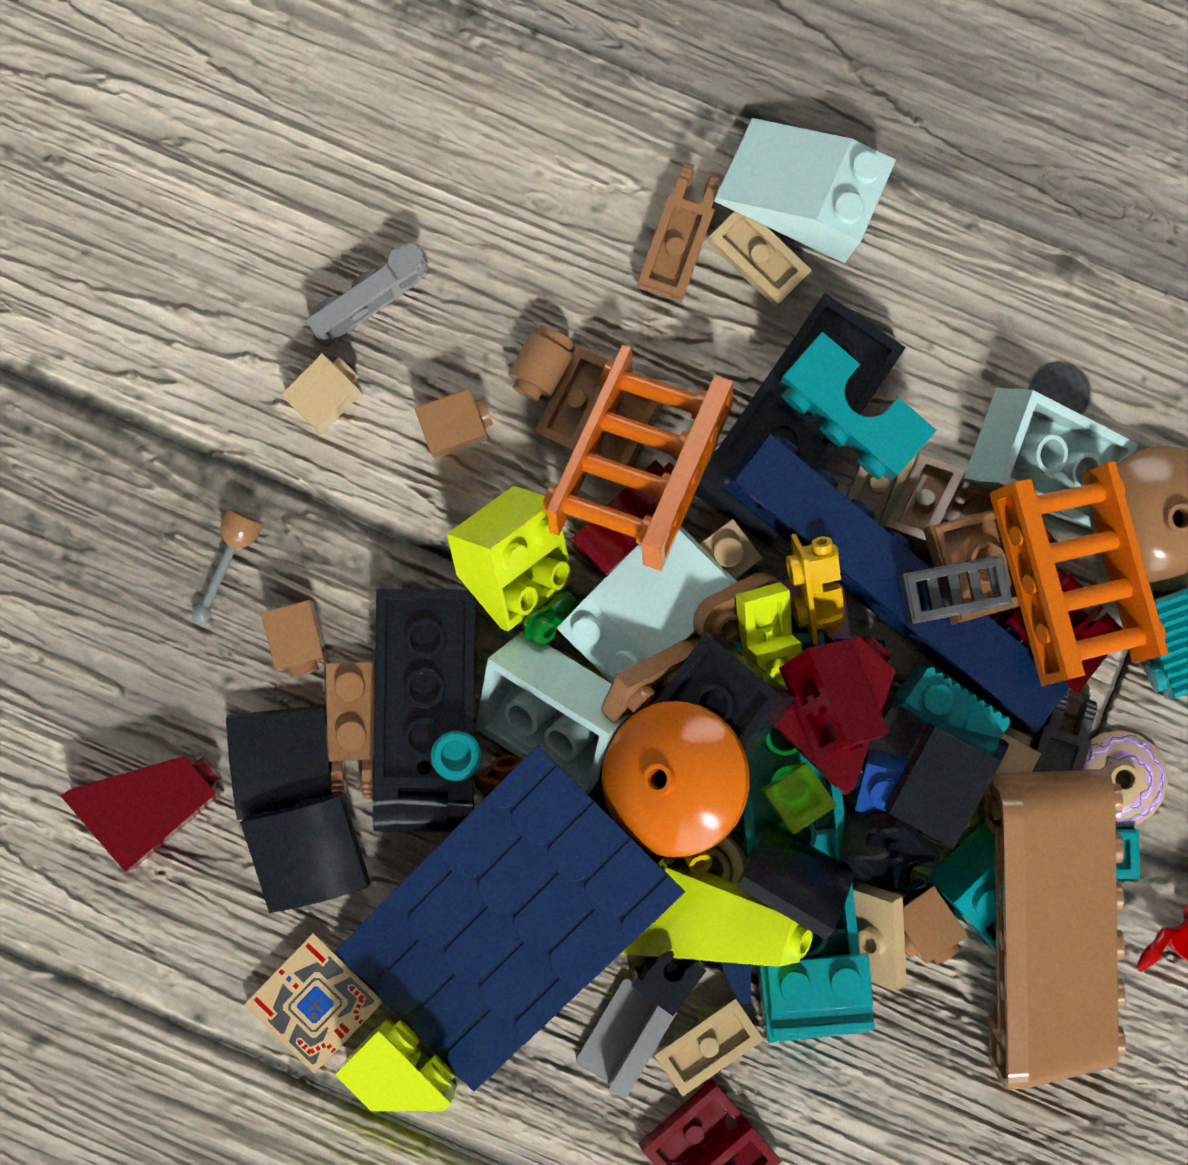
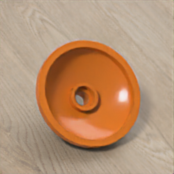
M667 701L639 710L617 730L608 746L603 762L602 789L611 818L645 851L659 856H691L702 853L717 845L738 823L744 811L749 793L748 761L736 733L716 713L693 703ZM660 770H663L667 776L666 785L662 789L657 786L655 780L656 774Z

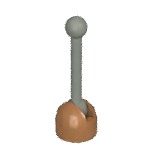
M227 508L220 525L221 535L227 546L201 604L196 605L192 610V618L195 622L202 624L211 618L210 606L235 550L247 547L255 542L263 526L261 522Z

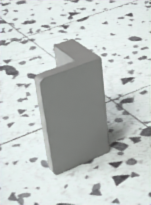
M624 978L576 1057L577 1064L608 1082V1090L626 1100L677 1012L674 1016L670 1015L634 988L631 979Z

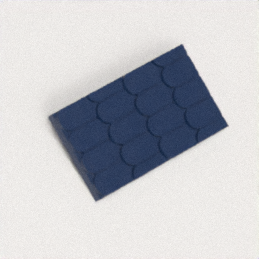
M537 745L337 948L335 953L474 1092L584 987L596 978L620 953L649 928L685 893V890Z

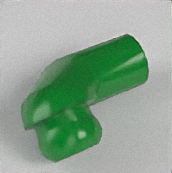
M562 589L544 606L533 610L529 615L525 616L522 623L524 635L529 640L539 644L550 642L556 634L557 627L579 605L576 598L568 590Z

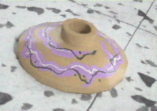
M1123 730L1103 732L1090 739L1092 741L1083 770L1103 769L1111 776L1113 784L1116 783V775L1121 770H1126L1131 777L1128 787L1122 789L1123 810L1121 814H1116V827L1137 825L1152 816L1163 802L1168 784L1165 761L1157 748L1141 735Z

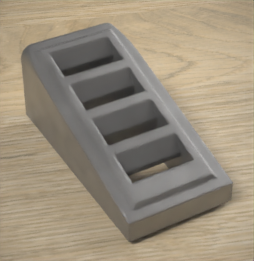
M1003 554L904 573L897 576L907 625L1013 605ZM987 568L993 598L984 600L978 570ZM966 572L972 602H963L959 573ZM945 576L951 606L943 607L937 580L939 577ZM925 580L930 610L922 611L916 583L918 581Z

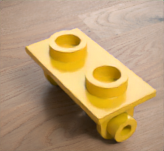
M792 534L793 555L786 556V566L792 586L797 585L798 597L791 598L793 617L798 628L805 626L813 645L818 644L817 629H823L828 632L840 629L841 623L845 620L841 585L837 583L823 587L824 583L841 580L838 547L832 543L831 538L825 536L817 537L812 541V545L802 547L797 535Z

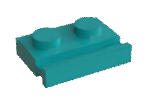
M867 953L801 958L798 963L780 967L767 966L773 1037L875 1029L872 1009L870 961Z

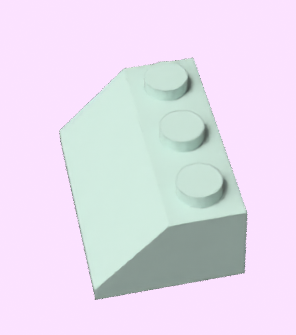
M522 631L488 658L476 730L521 759H524L539 745L589 794L602 776L605 754L613 736L621 725L634 713L631 712L612 722L601 711V707L612 684L548 644H539L529 640Z

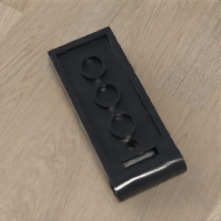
M826 293L823 294L708 462L694 494L730 520L733 519L737 525L768 546L772 545L779 534L724 490L721 485L753 443L769 434L774 437L781 436L793 443L800 451L798 457L812 469L820 468L823 470L839 447L819 429L823 424L808 410L805 414L799 413L783 399L782 394L785 390L778 385L782 377L815 339L824 332L860 363V366L847 380L845 386V398L848 405L854 412L860 415L906 348Z
M376 589L374 832H452L474 810L475 774L461 781L447 780L436 772L431 761L434 743L447 732L462 731L476 739L477 599L469 590ZM423 760L431 764L432 768L428 774H423L419 769V765Z
M705 632L654 704L680 701L697 704L711 710L720 716L736 733L745 751L747 761H749L796 696L724 636ZM663 770L658 771L655 778L657 786L661 789L667 782V776ZM601 776L588 795L610 816L603 795ZM646 851L664 870H666L668 864L673 863L677 858L659 856Z

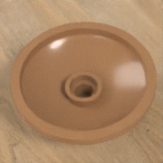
M1159 446L1139 450L1125 457L1116 465L1119 475L1125 484V497L1151 591H1178L1188 587V450L1172 446ZM1176 510H1179L1183 515V522L1180 527L1173 523V514ZM1093 521V531L1094 534H1096L1097 532Z

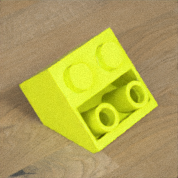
M516 486L509 488L447 533L456 575L497 625L505 631H510L523 621L526 615L541 607L573 582L563 529L559 536L549 531L547 513L543 512L545 496Z
M389 1017L346 1058L335 1074L370 1111H444L451 1104L457 1085L452 1081L456 1075L450 1067L437 1055L430 1059L417 1046L421 1040L404 1021L399 1020L395 1024Z

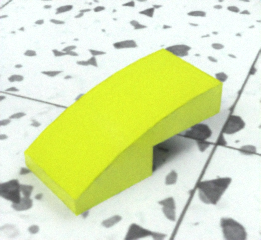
M778 582L735 594L743 653L787 689L779 667L802 652V642L792 635L790 589L783 583Z

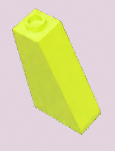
M675 860L667 865L665 871L685 890V893L620 954L659 957L664 952L673 951V958L780 967L800 962V959L806 955L810 948L813 932L737 888L736 883L708 872L693 874L689 871L686 864Z

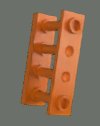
M622 345L615 361L608 360L603 368L599 387L602 390L559 484L552 483L546 492L543 512L547 513L550 533L558 536L568 515L637 538L636 543L642 546L643 565L662 571L733 406V381L714 375L708 391L700 390L698 394L634 374L631 347ZM624 391L689 412L691 413V418L695 419L689 433L682 431L678 435L614 413ZM609 432L673 454V459L677 460L672 474L664 473L661 477L596 455L605 433ZM587 473L654 495L655 501L659 502L653 517L646 515L642 519L577 497Z
M1116 461L1107 462L1081 473L1083 486L1037 495L1031 478L1013 482L989 493L1041 686L1084 676L1082 660L1129 649L1132 663L1169 654L1165 641V628L1159 620L1126 501L1125 484L1119 475ZM1089 505L1096 534L1055 543L1049 542L1042 518L1043 514ZM1097 553L1103 554L1109 582L1066 592L1062 591L1055 563ZM1116 601L1123 630L1078 641L1075 639L1069 611Z

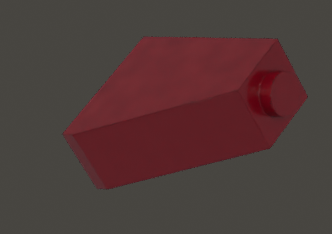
M655 460L644 471L662 477L664 473L672 474L675 466L669 462L663 467ZM627 486L606 506L644 519L646 515L653 517L659 502L655 501L654 495ZM588 522L571 538L572 547L604 579L639 545L636 543L637 538Z
M859 635L854 636L850 641L881 712L896 672L887 663L892 656L873 637L869 636L864 641ZM792 702L774 728L840 793L848 795L855 787L870 742L862 743L863 748L817 762Z
M187 755L66 791L61 797L124 872L138 867L224 793V790L217 783L222 779L220 773L205 757L202 756L197 760L194 755Z

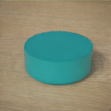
M450 731L440 736L434 743L431 761L434 769L440 776L451 781H461L470 778L477 772L482 761V751L478 741L472 735L462 731Z

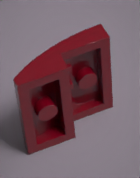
M713 1078L638 1143L642 1152L654 1165H778L782 1162L777 1153Z

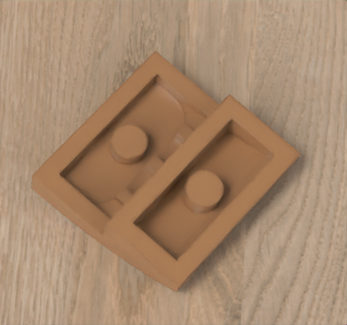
M578 346L576 347L570 363L534 430L536 435L573 453L602 390L599 387V382L608 359ZM624 391L614 414L654 426L664 404ZM606 432L596 455L633 467L644 444Z
M920 453L884 525V529L887 532L892 530L901 534L912 544V552L932 562L923 529L931 525L994 510L989 494L992 491L964 481L965 468Z

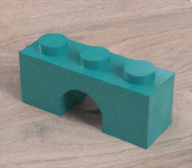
M822 332L782 377L778 384L785 390L782 397L799 413L805 414L808 410L823 424L819 429L834 444L842 447L846 443L858 453L860 457L857 459V462L871 476L879 480L884 476L891 481L898 476L937 430L899 397L886 412L879 416L865 417L854 412L846 401L845 386L847 380L860 366V363Z

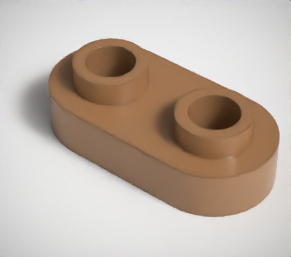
M756 573L707 597L700 603L694 613L693 627L696 633L703 637L705 632L721 634L731 643L739 640L740 633L735 594L780 581L769 573Z

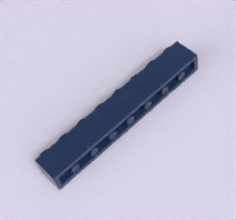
M771 434L756 440L721 487L791 545L792 534L797 535L802 547L812 545V541L817 537L825 536L831 538L832 543L838 547L841 580L835 582L839 583L847 592L952 679L968 689V692L976 694V697L983 699L985 703L1001 711V714L1008 716L1010 727L1020 732H1038L1070 687L1065 681L1041 686L1033 653L1022 645L1024 640L1019 636L1018 632L1006 624H997L988 615L951 625L949 617L907 625L897 576L934 568L933 563H924L912 553V544L901 534L892 530L887 532L875 522L876 516L868 506L856 499H851L850 501L836 489L838 483L830 474L820 468L812 469L798 457L800 451L789 440L781 436L774 437ZM925 580L918 581L916 583L922 611L930 610ZM939 585V590H940L942 605H943V607H946V606H945L944 599H943V596H942V592H941V589H940V585Z

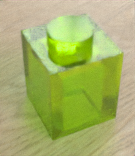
M803 761L760 789L786 829L793 835L837 806L810 765Z

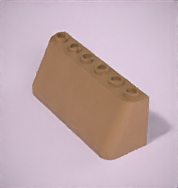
M1103 769L998 773L994 775L984 793L985 824L994 834L998 1014L988 1015L989 1062L1005 1090L1027 1089L1116 1067L1118 1056H1125L1126 1053L1125 1033L1123 1027L1118 1026V1008H1124L1125 988L1123 980L1118 978L1117 960H1123L1125 955L1124 937L1122 931L1117 930V912H1121L1124 909V892L1121 882L1116 881V863H1122L1124 856L1122 836L1119 832L1116 833V814L1122 813L1123 794L1120 784H1113L1111 776Z

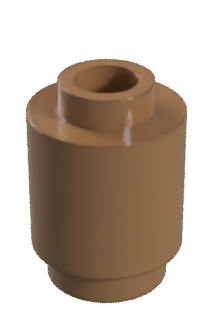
M540 325L536 334H529L508 373V376L515 381L512 388L533 401H538L540 396L551 398L572 359V355L569 352L574 343L558 331Z

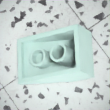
M752 118L714 202L845 264L863 238L896 160L851 138Z
M996 388L963 479L982 488L995 491L1013 482L1032 478L1035 493L1041 495L1083 486L1081 473L1107 462L1116 461V464L1125 457L1136 452L1138 443L1034 390ZM1089 505L1048 513L1093 531V518Z
M681 526L662 571L643 565L642 546L638 545L572 611L557 629L612 683L617 673L685 640L695 630L693 627V617L700 603L707 597L737 583V581Z

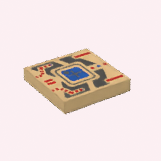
M314 932L244 1005L315 1074L383 1002L358 975L348 968L345 962L335 953V950Z

